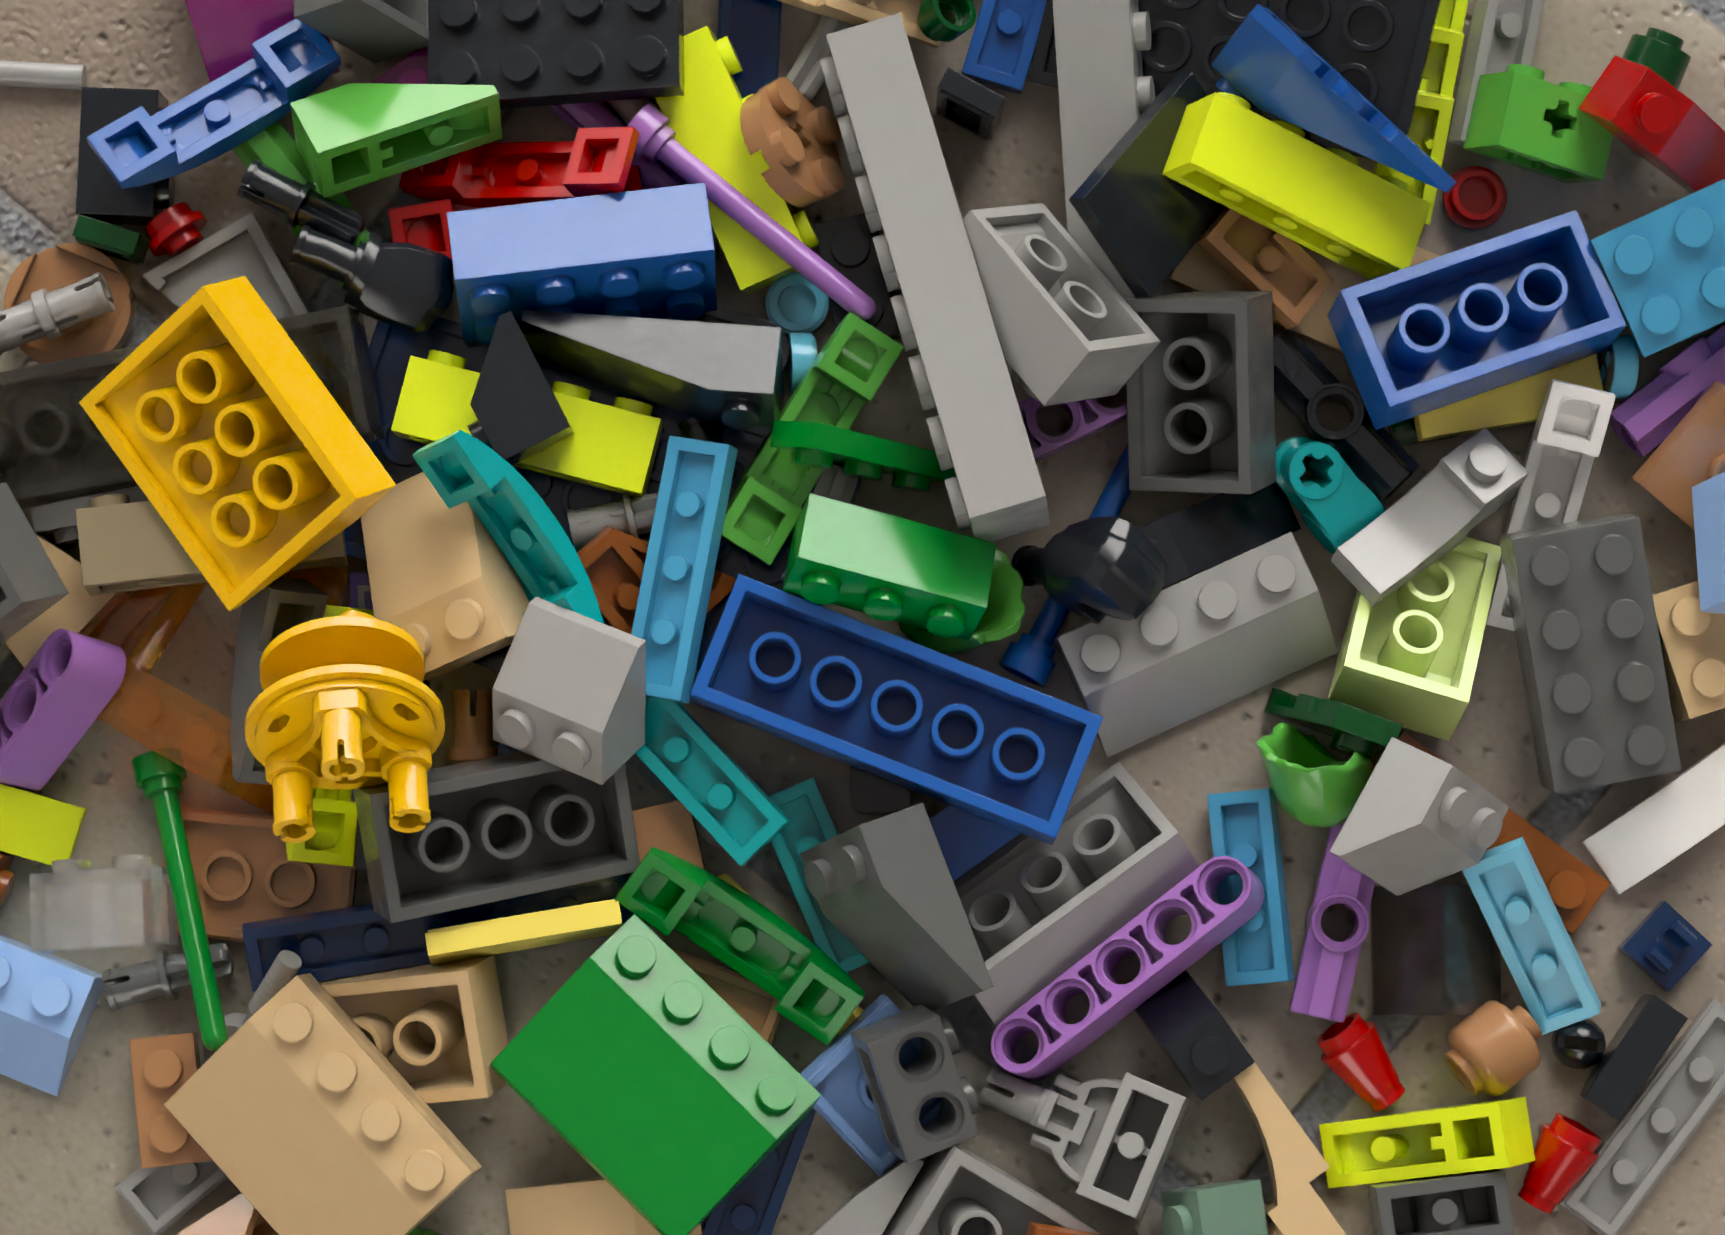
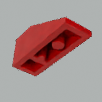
M1614 56L1578 109L1690 194L1725 179V131L1695 102L1649 67Z

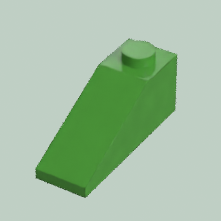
M349 83L290 103L297 150L324 198L503 139L499 93L494 85Z

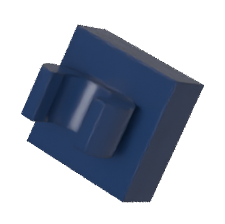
M1660 901L1618 948L1659 987L1669 992L1712 944L1666 901Z

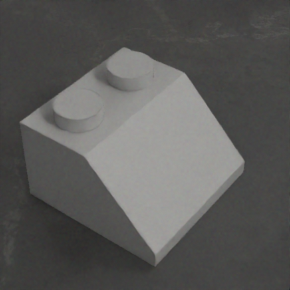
M535 597L526 608L492 688L493 740L603 785L645 744L646 640Z
M1391 737L1329 852L1385 890L1399 896L1479 864L1486 849L1497 840L1502 829L1503 818L1509 806L1455 766Z

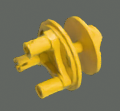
M348 609L339 616L319 618L301 623L278 635L262 653L259 672L260 683L264 691L252 702L245 718V740L247 746L257 761L265 767L266 781L273 786V834L276 837L280 835V840L287 843L304 842L314 836L316 827L313 819L312 790L315 788L357 789L388 782L390 827L403 833L423 830L426 827V822L429 823L431 820L427 772L432 766V754L437 750L444 737L445 714L439 698L428 686L422 683L425 676V661L423 651L418 642L403 629L388 622L378 620L370 614L353 609Z

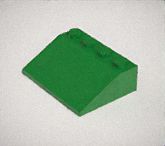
M636 914L628 919L579 967L490 1063V1067L661 1235H689L809 1115L821 1096L799 1072Z

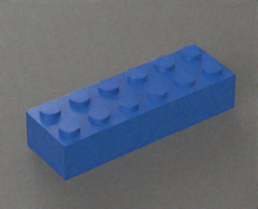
M738 574L690 693L693 704L1050 845H1053L1057 838L1103 720V717L741 574Z

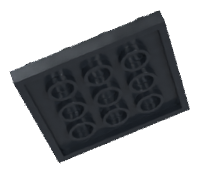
M428 0V84L494 85L499 93L500 109L684 95L683 0Z

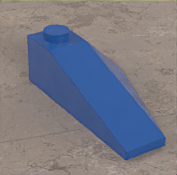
M1257 4L1211 64L1222 75L1215 84L1222 92L1237 95L1249 103L1252 102L1262 111L1444 192L1449 193L1458 184L1280 18L1262 5Z

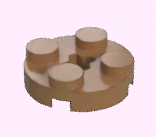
M785 77L775 79L760 88L757 93L746 98L742 103L740 112L741 129L745 144L750 155L761 150L764 159L770 166V169L761 173V175L781 198L800 208L808 207L844 188L845 179L841 170L837 147L834 143L840 139L841 131L836 118L828 108L820 106L815 109L813 104Z
M63 243L55 245L56 247L46 249L38 255L34 253L23 260L13 272L4 295V310L30 300L32 292L43 288L51 292L79 282V280L92 276L97 272L104 276L111 290L116 309L113 312L77 323L75 326L64 329L62 337L49 340L46 336L23 344L19 348L37 363L53 370L74 372L98 369L104 365L107 359L121 349L130 334L135 314L133 287L119 267L108 256L90 246L78 243Z

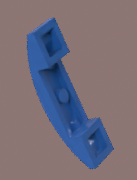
M294 19L251 43L253 59L152 116L146 112L143 106L138 107L87 136L88 144L122 189L138 187L176 176L219 157L275 123L291 111V102L308 97L341 65L340 56L322 33L298 19Z

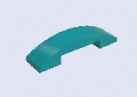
M458 430L426 445L412 455L449 509L465 501L469 503L534 598L539 597L604 623L589 577L569 537L543 499L505 459L483 442L462 430Z

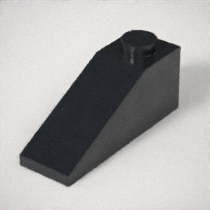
M1276 483L1253 494L1221 493L1139 528L1153 543L1166 562L1164 584L1161 590L1289 532L1294 533L1301 529L1287 496Z

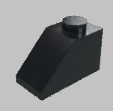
M509 311L499 316L470 403L478 420L467 426L473 437L493 449L512 466L573 435L574 432L514 315Z
M1186 970L1134 1010L1192 1092L1201 1100L1255 1063L1217 1008Z

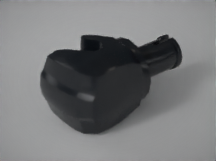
M303 225L289 263L299 264L342 282L341 289L346 291L343 303L354 307V310L374 320L410 333H425L436 318L444 314L449 307L454 291L452 282L453 263L452 259L445 254L411 243L382 242L383 236L370 232L366 243L360 241L357 247L310 229V226Z
M1115 516L1089 518L1069 525L1065 530L1055 534L1046 544L1045 548L1024 545L1018 548L1013 555L1011 565L1019 571L1024 586L1043 585L1052 600L1064 605L1082 618L1099 624L1105 614L1122 620L1136 619L1155 601L1161 592L1164 584L1166 562L1153 543L1132 523Z

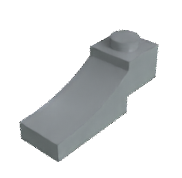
M1485 427L1444 456L1439 464L1408 493L1360 532L1339 546L1330 561L1374 607L1460 545L1469 530L1514 499L1529 472Z

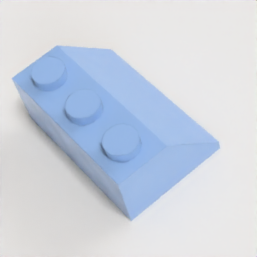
M0 934V1074L58 1097L105 983L103 982L102 974Z

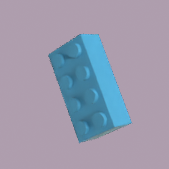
M1725 179L1590 240L1641 357H1647L1725 321Z

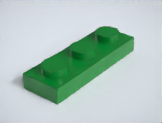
M773 422L770 446L795 452L794 463L798 465L832 469L833 462L845 464L843 471L845 476L881 481L882 473L893 476L892 487L917 492H929L931 482H945V479L956 476L954 468L941 471L936 452L819 422Z

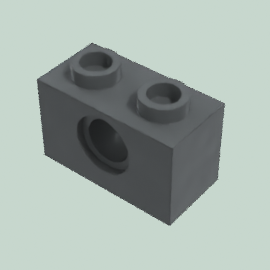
M1503 1169L1367 1184L1374 1235H1514L1506 1174Z

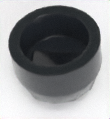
M1585 1019L1555 1030L1552 1035L1551 1044L1554 1055L1562 1064L1575 1069H1585L1595 1065L1602 1058L1606 1041L1601 1028L1592 1020ZM1566 1035L1581 1039H1596V1048L1594 1051L1564 1048Z

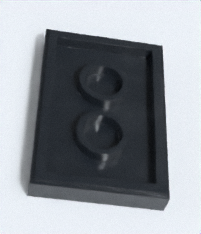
M1193 72L1176 74L1069 198L1070 203L1135 298L1151 297L1226 208V206L1162 174L1187 105L1208 96Z

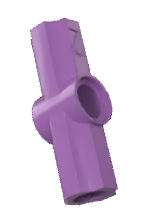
M1725 325L1707 339L1702 336L1657 370L1660 374L1643 388H1639L1611 412L1609 421L1613 431L1626 448L1634 452L1639 459L1665 440L1716 380L1725 386Z
M1337 824L1335 827L1329 826L1313 902L1306 914V933L1288 1010L1344 1023L1361 944L1369 930L1368 913L1375 882L1329 852L1343 827V824ZM1334 904L1346 907L1351 912L1353 918L1351 933L1345 939L1338 942L1329 939L1321 928L1323 912Z

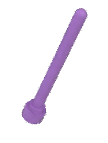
M650 103L636 114L627 126L635 127L640 133L634 157L640 160L645 156L652 163L659 159L688 184L705 182L707 199L843 309L864 321L873 317L876 311V304L870 296L674 139L676 132L668 126L671 120Z

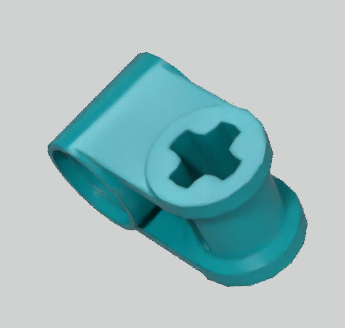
M1297 436L1282 441L1276 447L1275 483L1278 484L1300 512L1304 523L1311 533L1332 555H1334L1339 546L1386 511L1378 498L1357 478L1339 452L1332 446ZM1305 456L1314 458L1308 464L1309 470L1312 473L1309 479L1301 478L1306 471L1304 464L1301 462Z

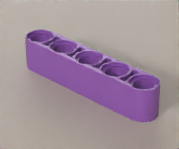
M1229 856L1214 857L1203 863L1005 1018L996 1027L991 1038V1052L995 1061L1004 1070L1030 1081L1042 1080L1052 1075L1252 919L1261 909L1264 901V887L1260 878L1238 859ZM1230 875L1241 876L1243 880L1241 895L1230 904L1220 905L1216 899V890L1219 883ZM1179 915H1189L1192 922L1190 935L1179 944L1169 945L1166 940L1168 923ZM1129 954H1138L1141 963L1138 976L1128 984L1119 985L1115 978V969L1118 962ZM1086 993L1090 1002L1087 1016L1076 1024H1068L1065 1018V1008L1068 1001L1077 994ZM1035 1032L1039 1039L1037 1054L1031 1061L1019 1064L1015 1057L1016 1044L1022 1036Z

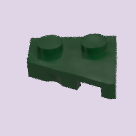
M1272 688L1264 709L1265 713L1333 737L1330 748L1351 757L1355 751L1370 758H1374L1375 753H1383L1391 737L1398 739L1402 724L1342 702L1321 699L1301 693L1295 696L1278 688Z

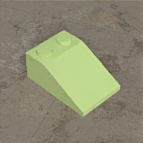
M1466 536L1460 545L1374 607L1357 590L1338 653L1328 699L1348 704L1402 724L1403 728L1450 741L1469 703L1502 553L1501 547Z

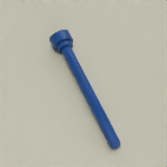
M1128 443L1089 518L1119 516L1132 491L1129 490ZM1048 596L1029 634L1022 633L1018 642L1010 641L999 665L1015 676L1044 688L1056 665L1051 660L1056 652L1051 645L1070 610Z

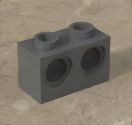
M920 1004L850 1032L890 1152L907 1164H910L979 1135L972 1116L979 1112V1103L969 1080L965 1076L959 1077L953 1055L960 1052L959 1043L955 1031L946 1017L940 1018L938 1014ZM919 1037L921 1040V1051L918 1058L909 1065L901 1066L899 1062L901 1047L909 1039ZM940 1097L941 1110L937 1118L929 1124L920 1125L919 1112L923 1104L931 1098Z

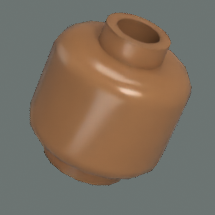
M1488 1001L1449 1030L1447 1033L1449 1051L1443 1055L1444 1060L1453 1075L1471 1094L1476 1095L1482 1091L1491 1097H1497L1506 1093L1538 1068L1541 1057L1536 1040L1542 1037V1032L1533 1017L1523 1007L1518 1005L1513 1010H1510L1507 1006L1497 1001Z

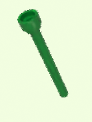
M158 749L135 757L131 763L136 787L144 790L146 799L153 800L202 1043L207 1050L216 1052L228 1040V1034L178 794L183 791L182 781L187 778L183 753L180 749Z

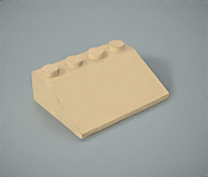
M311 973L294 977L251 1016L164 1104L278 1235H408L482 1168L480 1163Z

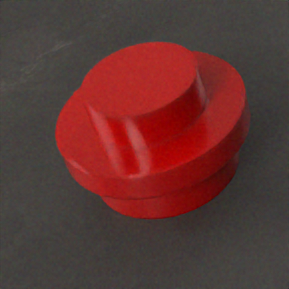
M1481 166L1465 167L1452 175V178L1458 184L1449 193L1443 191V206L1448 217L1456 225L1469 230H1480L1494 224L1503 214L1507 203V192L1501 178L1492 170Z
M187 202L177 203L158 214L145 227V232L151 239L148 247L154 256H162L168 253L173 258L203 240L200 231L206 225L207 219L201 211H193Z

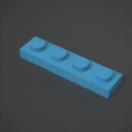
M669 436L631 635L646 640L645 696L688 704L690 702V693L693 687L738 452L737 448L729 444Z

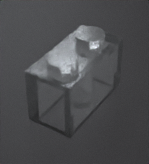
M135 854L113 856V868L91 869V859H64L52 861V872L29 874L32 952L70 953L177 945L176 912L167 868L152 865L151 855Z

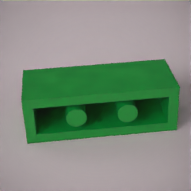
M810 493L794 527L782 591L803 596L812 603L834 604L860 611L876 620L897 621L927 629L939 637H957L969 641L987 609L997 544Z

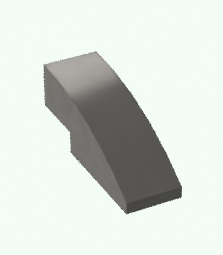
M279 577L242 605L235 651L231 699L233 779L240 783L271 785L266 781L265 767L257 761L247 746L245 740V718L252 702L264 691L260 683L259 664L265 648L284 631L301 623L324 617L329 595L306 579Z

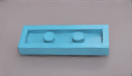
M1523 837L1486 850L1479 864L1462 871L1531 1016L1538 1024L1542 1035L1600 1014L1601 1002Z

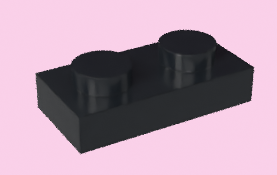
M865 213L813 224L820 245L817 246L819 256L874 300L876 304L875 314L872 318L865 320V322L892 339L901 338L890 297H893V291L888 292L872 239V237L880 235L879 231L870 233ZM828 296L836 330L848 312Z

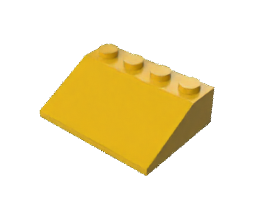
M245 276L202 286L79 402L228 611L240 607L341 533L396 486L388 472Z

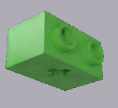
M1508 64L1506 72L1480 75L1463 149L1567 184L1603 180L1613 135L1578 109L1593 87L1574 82H1561L1559 85L1544 80L1545 72L1543 70L1523 64Z

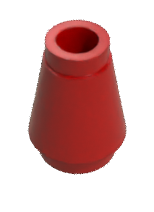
M1352 1013L1345 1016L1344 1023L1335 1022L1318 1038L1317 1044L1323 1051L1321 1060L1365 1102H1368L1375 1112L1387 1108L1405 1092V1088L1399 1081V1076L1372 1021L1365 1022L1359 1013Z
M1556 1113L1550 1125L1545 1123L1542 1125L1534 1148L1535 1161L1529 1163L1523 1180V1186L1518 1192V1196L1535 1208L1552 1214L1556 1205L1564 1199L1600 1157L1595 1151L1602 1138L1581 1123L1563 1114Z

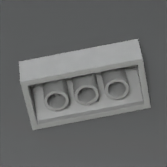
M1292 532L1161 590L1155 601L1136 619L1122 620L1106 615L1099 624L1088 623L1058 637L1054 641L1084 710L1103 717L1096 736L1106 758L1339 653L1319 590Z
M1119 761L1073 794L1053 845L1020 833L953 881L994 986L974 994V997L996 1027L1010 1014L1200 867L1178 831Z

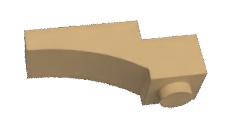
M1253 1063L1232 1078L1231 1081L1243 1098L1253 1118L1267 1159L1272 1202L1265 1206V1214L1271 1222L1267 1225L1268 1235H1346L1310 1185L1312 1180L1330 1168L1260 1069Z

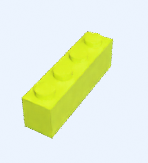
M708 26L683 36L684 95L655 98L661 112L671 120L668 126L676 132L674 139L810 249L820 245L806 211L802 210L794 214L790 203L781 198L761 175V173L770 169L761 150L752 155L748 151L742 134L740 112L742 103L751 95L743 98L733 77L734 74L743 71L728 36L717 40L715 34ZM708 200L711 225L742 292L748 295L772 284L783 276L792 272H798Z
M1215 92L1187 105L1164 167L1163 175L1370 280L1410 267L1431 203L1412 194V188L1409 184L1395 177L1377 176L1358 166L1359 161L1352 154L1336 148H1323L1305 139L1304 131L1294 124L1266 119L1251 111L1250 103L1237 95Z
M429 350L427 359L410 355L391 431L399 438L427 445L458 430L471 435L467 425L478 419L470 403L480 373L464 369L467 359L447 352ZM554 381L552 391L574 434L512 466L620 494L629 492L632 497L646 495L664 427L660 418L651 416L653 406L623 397H616L614 406L589 401L590 390L577 385Z

